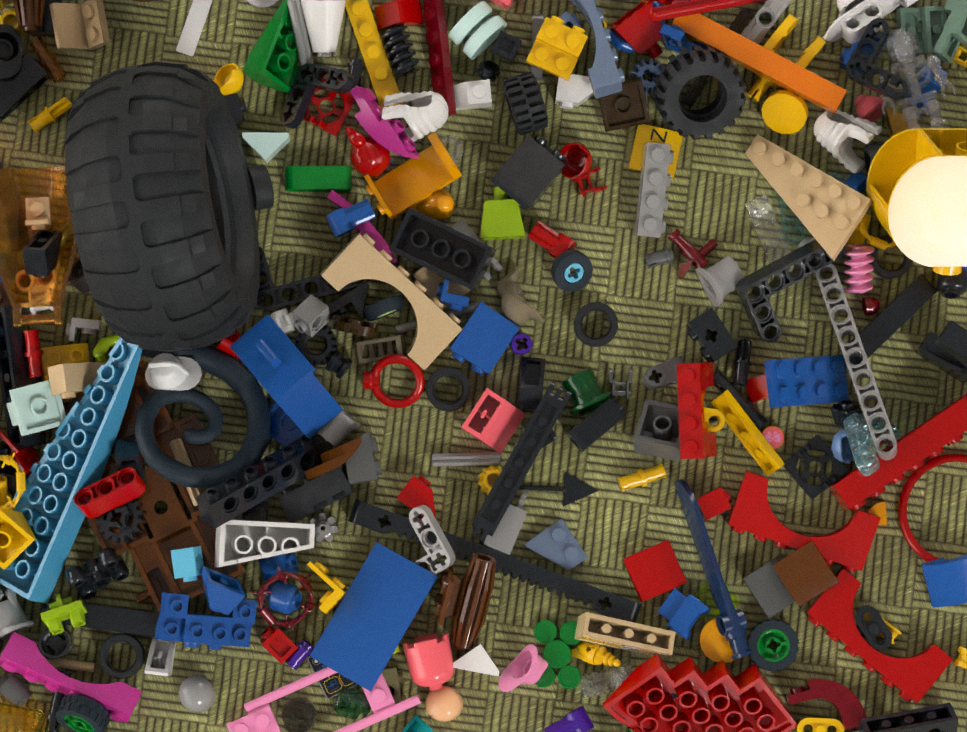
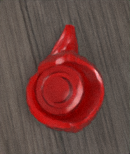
M347 126L345 131L349 142L353 145L350 152L352 166L361 175L365 176L368 174L370 177H378L390 164V150L383 147L372 137H364L360 132Z

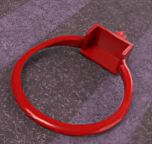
M965 454L942 455L925 462L923 466L911 474L902 489L898 505L900 528L911 549L926 562L940 558L933 556L920 546L910 530L907 518L909 495L918 479L928 470L949 462L967 463V455Z

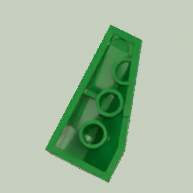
M283 0L252 48L242 72L260 85L289 94L300 66H298L299 56L287 0Z

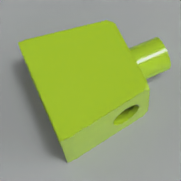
M493 187L494 200L484 201L480 234L481 241L525 238L518 203L514 199H508V195L499 187Z

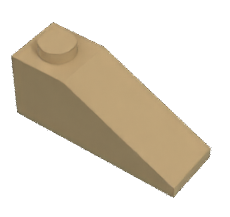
M107 362L63 363L48 367L51 396L61 395L62 399L75 398L76 393L84 391L88 384L92 385L98 376L97 370Z

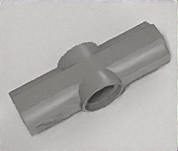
M767 0L741 35L760 44L792 0ZM762 14L768 15L771 18V23L768 25L761 24L759 16Z

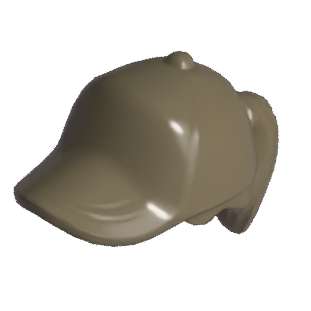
M516 266L511 273L498 283L496 288L499 297L502 298L501 309L504 317L516 324H523L531 318L544 323L545 317L527 303L522 289L516 283L519 277V268Z

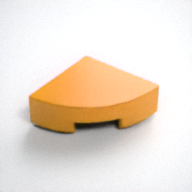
M886 501L873 505L867 512L881 518L878 525H887Z

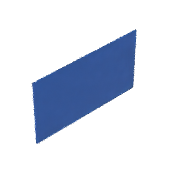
M376 542L311 652L310 657L371 692L438 576Z

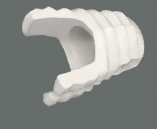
M423 91L421 93L415 92L414 94L401 92L385 95L384 106L408 101L414 103L415 107H410L406 104L384 107L381 116L384 120L403 117L409 125L404 131L413 142L423 138L424 135H428L430 132H435L438 128H442L448 119L449 110L447 102L439 93Z
M837 110L835 115L825 111L817 118L813 128L816 141L821 143L822 147H826L827 151L832 153L833 158H838L839 163L844 164L845 169L855 174L864 168L865 162L852 150L853 139L855 138L868 144L874 138V134L879 135L883 131L882 126H877L875 122H870L861 117L855 118L853 115H848L840 110Z

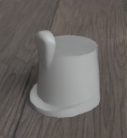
M343 410L317 433L327 440L325 443V450L327 452L337 447L354 429H358L361 424Z
M9 588L5 589L8 599L0 602V640L10 638L13 632L19 634L34 625V621H29L16 597V592Z

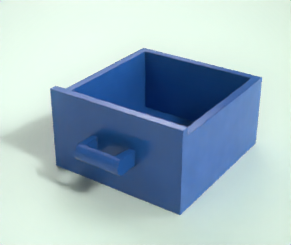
M269 314L230 346L276 403L309 439L343 411L340 405L312 374L315 368Z

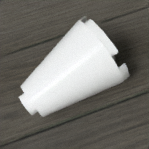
M300 0L312 51L318 52V57H331V52H336L346 0Z

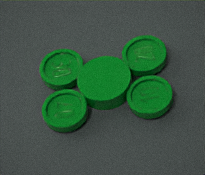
M542 620L536 624L534 628L535 638L541 643H548L543 650V658L547 661L548 667L535 683L538 687L545 688L554 683L556 673L553 668H561L558 673V682L563 688L574 689L580 684L581 672L575 666L568 665L572 659V649L569 645H575L581 641L575 639L577 622L568 621L561 626V640H555L558 629L554 622Z

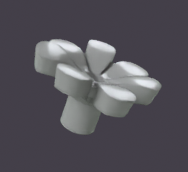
M321 512L318 514V519L314 517L310 519L309 523L315 524V541L317 543H322L324 538L327 542H331L334 539L332 533L339 532V527L333 525L336 521L334 516L331 515L327 519L326 514Z

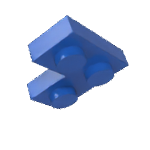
M663 24L660 30L664 46L681 54L680 50L683 48L691 51L692 46L700 45L702 50L706 47L696 41L694 43L687 41L684 30L677 25L672 24L669 26Z

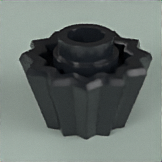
M843 400L830 407L837 426L853 428L858 425L862 415L860 405L855 404L851 400Z

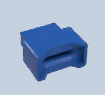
M674 588L657 612L670 621L667 624L669 628L688 641L691 637L690 629L703 614H708L711 608L691 593L686 597Z

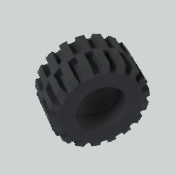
M530 71L504 79L503 89L514 127L520 136L547 128L548 116L535 75Z

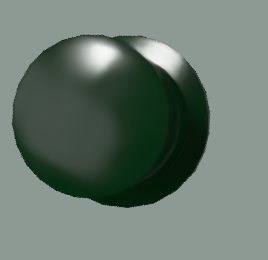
M593 369L581 371L569 377L561 384L566 392L568 390L572 392L570 400L574 408L570 413L575 417L590 414L604 404L611 396L609 392L604 394L598 385Z

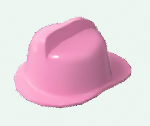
M534 644L524 647L519 655L503 670L498 683L501 691L509 692L520 684L532 685L540 679L548 667V663L538 655L537 647Z

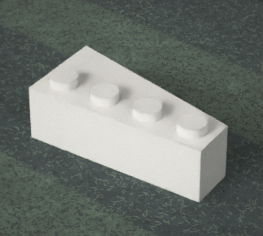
M230 520L216 528L214 568L314 548L315 524Z

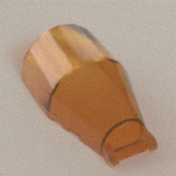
M65 166L0 168V276L13 308L14 327H22L23 324L46 323L62 325V302L77 253L68 204ZM50 197L52 226H46V230L62 231L57 266L48 276L43 278L25 274L22 249L38 232L32 231L31 227L25 225V198ZM53 307V314L22 315L21 308Z

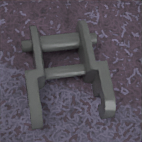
M609 368V383H612V391H609V393L612 394V398L615 395H626V399H628L629 395H631L629 384H632V369H629L628 381L615 382L612 380L613 370ZM615 385H626V390H615Z

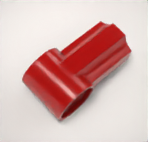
M539 220L528 235L530 240L547 250V253L555 259L563 252L574 250L577 245L575 241L566 235L558 234Z

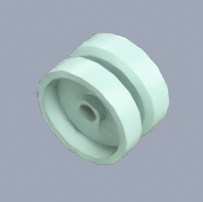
M485 1L479 2L469 10L448 35L456 45L465 43L463 52L471 60L483 53L497 39L500 31H504L507 23L499 15L490 18L492 8Z

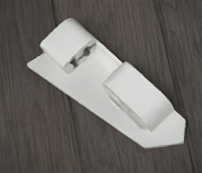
M864 0L837 18L823 38L834 42L843 37L851 44L859 42L868 24L873 19H883L884 16L900 6L907 8L918 0ZM882 25L879 28H874L875 33L882 29Z

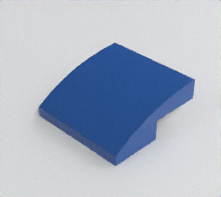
M967 554L947 561L943 557L921 564L932 607H946L967 603Z

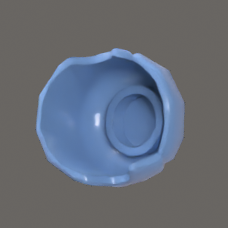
M843 428L839 430L832 439L831 449L834 458L842 463L849 464L851 461H859L865 452L866 439L864 433L859 429Z

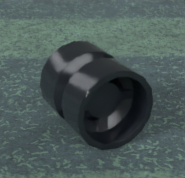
M64 628V632L57 635H52L50 630L47 629L39 638V647L45 656L60 658L72 651L74 637L66 628Z

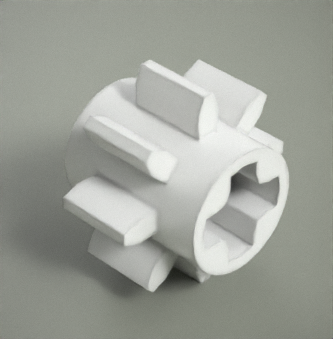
M287 308L278 310L270 315L285 334L295 331L292 312L288 313Z

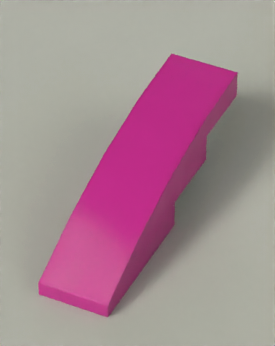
M333 190L327 197L328 201L340 209L352 206L351 203ZM370 221L354 227V229L360 232V235L363 236L366 233L376 242L373 246L379 252L382 249L385 250L393 258L390 262L394 266L397 265L396 257L389 250L386 241Z

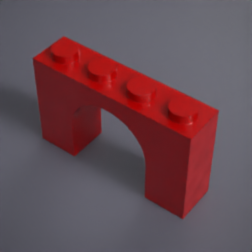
M713 362L676 364L680 459H704L717 456L716 432L707 431L704 418L705 391L708 386H714Z

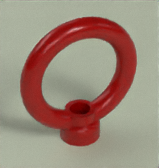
M392 354L381 358L375 363L372 370L365 371L363 376L364 390H371L377 400L392 408H404L412 405L420 398L425 386L424 374L420 366L411 358L401 354ZM402 364L413 372L415 388L409 396L402 399H394L387 396L381 390L380 373L387 365Z

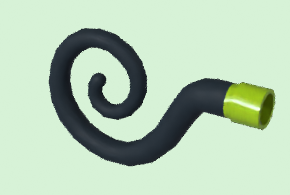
M211 345L172 352L142 349L141 355L152 359L162 353L192 358L199 364L202 371L222 379L238 393L245 407L247 419L246 437L239 451L230 460L210 467L188 466L167 455L157 444L153 427L159 410L165 405L174 402L189 403L201 409L208 419L207 427L202 430L187 428L183 432V438L186 442L197 445L210 443L221 434L223 415L215 401L205 393L193 388L182 391L157 390L144 400L137 413L135 425L138 449L149 467L164 479L183 487L209 489L261 460L269 443L271 424L269 405L256 377L237 358Z

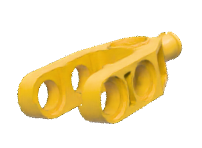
M790 13L763 47L775 52L795 28L799 20ZM817 35L795 64L806 69L826 44V41ZM756 74L759 79L746 94L751 98L757 91L752 100L758 103L769 87L776 89L780 86Z

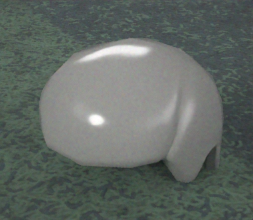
M200 675L186 678L181 683L178 691L183 706L195 713L207 711L213 706L216 698V692L211 682Z

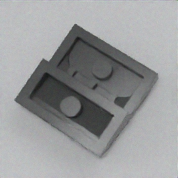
M779 554L743 578L767 618H771L795 602L772 566L784 558L782 554Z

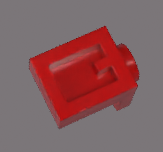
M31 446L21 449L18 454L15 453L13 460L25 472V475L28 474L29 477L31 467L35 462L38 463L40 458Z
M277 625L269 626L261 634V645L281 664L298 648Z

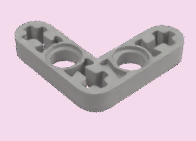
M426 505L413 508L409 513V520L428 554L413 563L421 566L422 562H426L430 566V572L436 575L454 564L455 553L431 509ZM422 513L424 517L419 520L418 515ZM427 524L430 525V527L423 529ZM429 531L435 533L437 537L436 543L428 540ZM445 555L447 559L437 564L435 560Z

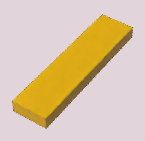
M728 389L711 402L715 409L724 414L725 422L767 476L785 464Z

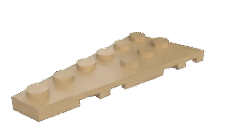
M757 134L745 152L746 156L833 261H835L873 201Z

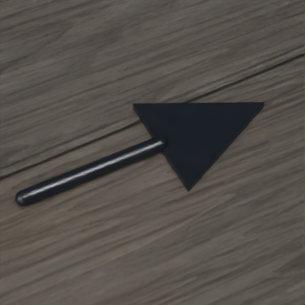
M564 472V487L521 485L519 487L521 490L562 491L563 507L598 491Z

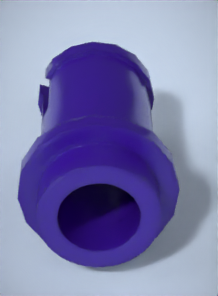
M305 639L301 642L298 641V648L285 660L295 670L298 669L300 664L314 649Z

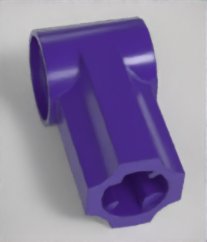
M581 706L566 714L563 719L544 728V731L587 732L594 728V725L584 706Z

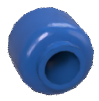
M277 581L272 587L269 586L267 589L272 591V594L267 593L265 596L271 610L290 614L299 608L302 593L299 592V588L295 584H284V581Z

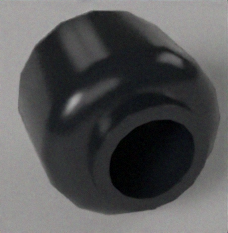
M962 268L961 273L958 275L938 274L937 289L943 297L957 299L966 292L967 271Z

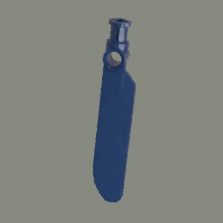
M684 479L675 482L676 491L714 603L720 611V615L716 617L718 631L722 636H725L726 641H729L733 652V660L752 654L753 652L749 649L745 638L747 634L745 630L747 628L746 617L741 609L735 610L694 493Z

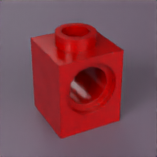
M722 487L696 499L704 521L731 509L730 503L733 502L728 490L723 491Z

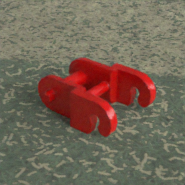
M600 167L594 170L591 169L586 175L573 180L579 186L580 192L578 195H583L584 197L588 192L593 191V194L607 189V185L595 189L590 180V174L600 171ZM583 179H587L589 189L585 190L582 183Z

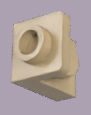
M50 197L25 198V225L31 227L32 231L46 230V226H52Z

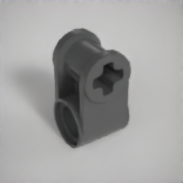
M678 356L649 368L643 376L645 386L654 390L676 384V364H685L683 357ZM652 372L655 376L659 375L660 377L657 383L654 380H649Z

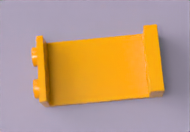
M436 132L427 136L432 145L420 152V157L417 159H409L375 182L368 174L364 176L368 182V185L365 187L372 198L376 196L378 199L375 205L382 215L387 214L393 220L409 208L414 207L462 176Z

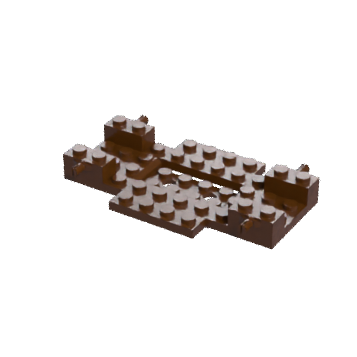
M144 360L139 362L116 439L135 437L137 413L144 400L157 391L150 387L146 381L145 373L148 365ZM83 391L76 393L75 398L62 399L66 416L76 401H81L85 395ZM166 405L159 410L155 418L153 432L156 442L163 452L175 459L170 447V441L181 438L192 466L210 467L220 464L210 443L191 444L183 438V432L187 428L203 429L196 413L174 423ZM114 443L113 448H112V451H111V454L114 453V455H115V443ZM111 454L101 479L118 472ZM148 464L145 470L147 490L137 497L136 501L143 503L140 509L146 511L144 517L154 536L153 538L150 537L145 525L140 524L143 532H135L137 539L129 538V543H122V541L120 543H113L112 539H104L106 533L98 532L101 525L95 524V521L100 520V516L88 518L102 549L112 548L117 556L130 551L147 586V590L136 594L135 597L138 599L139 604L152 598L159 613L162 592L187 594L189 599L204 592L201 575L197 576L196 581L183 582V578L174 579L171 550L201 546L205 567L233 578L247 572L243 563L214 568L216 529L201 519L198 505H193L187 488L177 484L192 516V519L188 520L170 481L164 479L149 467ZM158 501H165L167 503L168 510L166 513H156L154 507ZM119 528L113 530L116 533H123Z

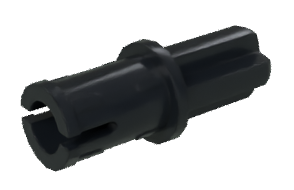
M747 339L738 341L736 360L733 361L735 370L732 384L736 386H747L749 366L752 365L750 362L752 342Z

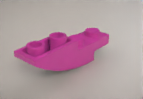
M356 86L350 91L361 109L354 116L375 141L401 156L413 159L420 157L415 150V143L406 135L403 123L398 119L384 120L381 118L383 108L377 104L375 100L376 95L371 89Z

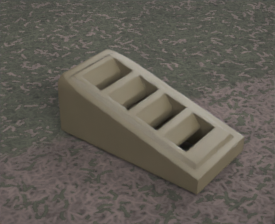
M394 335L355 341L358 364L374 363L385 357L384 342H387L389 355L395 354L393 341H396L397 354L407 356L405 336ZM376 343L378 344L379 357H376L374 344ZM365 345L369 346L370 358L367 359Z

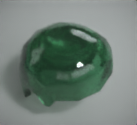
M353 688L341 691L333 707L337 714L349 719H357L361 713H364V717H366L371 709L365 693Z

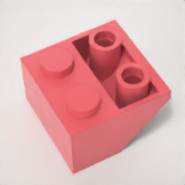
M486 388L461 429L501 454L526 414Z

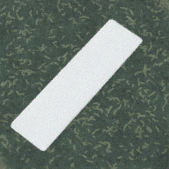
M193 0L176 48L177 52L189 56L194 55L213 0Z

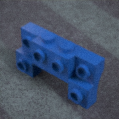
M162 592L155 639L184 642V646L190 648H199V644H207L208 649L221 650L222 646L249 647L252 624L255 625L257 601L241 600L228 617L187 613L189 595Z

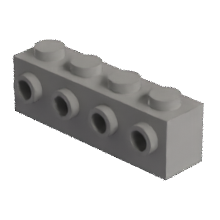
M644 143L634 236L660 238L661 234L665 233L666 220L662 219L663 210L667 211L668 197H665L666 187L669 188L671 183V174L668 173V165L672 164L674 151L670 150L671 145Z

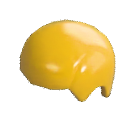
M229 63L220 68L213 81L219 86L223 96L238 93L241 90L244 75L242 69L237 64Z

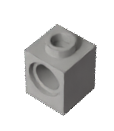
M312 294L292 312L294 327L300 333H306L311 338L330 321L329 307Z

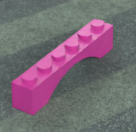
M15 632L12 633L0 657V665L6 671L11 673L17 672L23 675L26 680L33 683L39 682L45 685L49 691L55 693L60 692L65 695L78 694L93 699L98 704H101L110 714V718L116 722L128 724L142 694V691L123 682L92 684L70 678L54 668L45 659L35 641Z

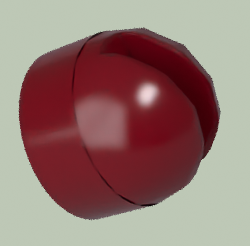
M870 296L863 297L862 309L864 315L877 313L880 308L879 300Z

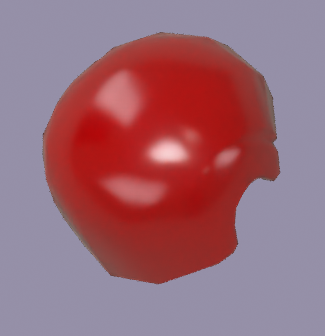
M572 142L566 144L560 150L566 156L564 160L568 162L561 173L564 177L574 179L584 176L590 170L592 156L584 144Z

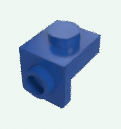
M445 278L444 283L439 282L437 296L441 297L440 302L449 304L448 308L462 311L463 307L467 308L469 297L447 293L450 279Z
M295 552L259 559L264 581L277 574L278 566L280 571L299 572L298 559Z

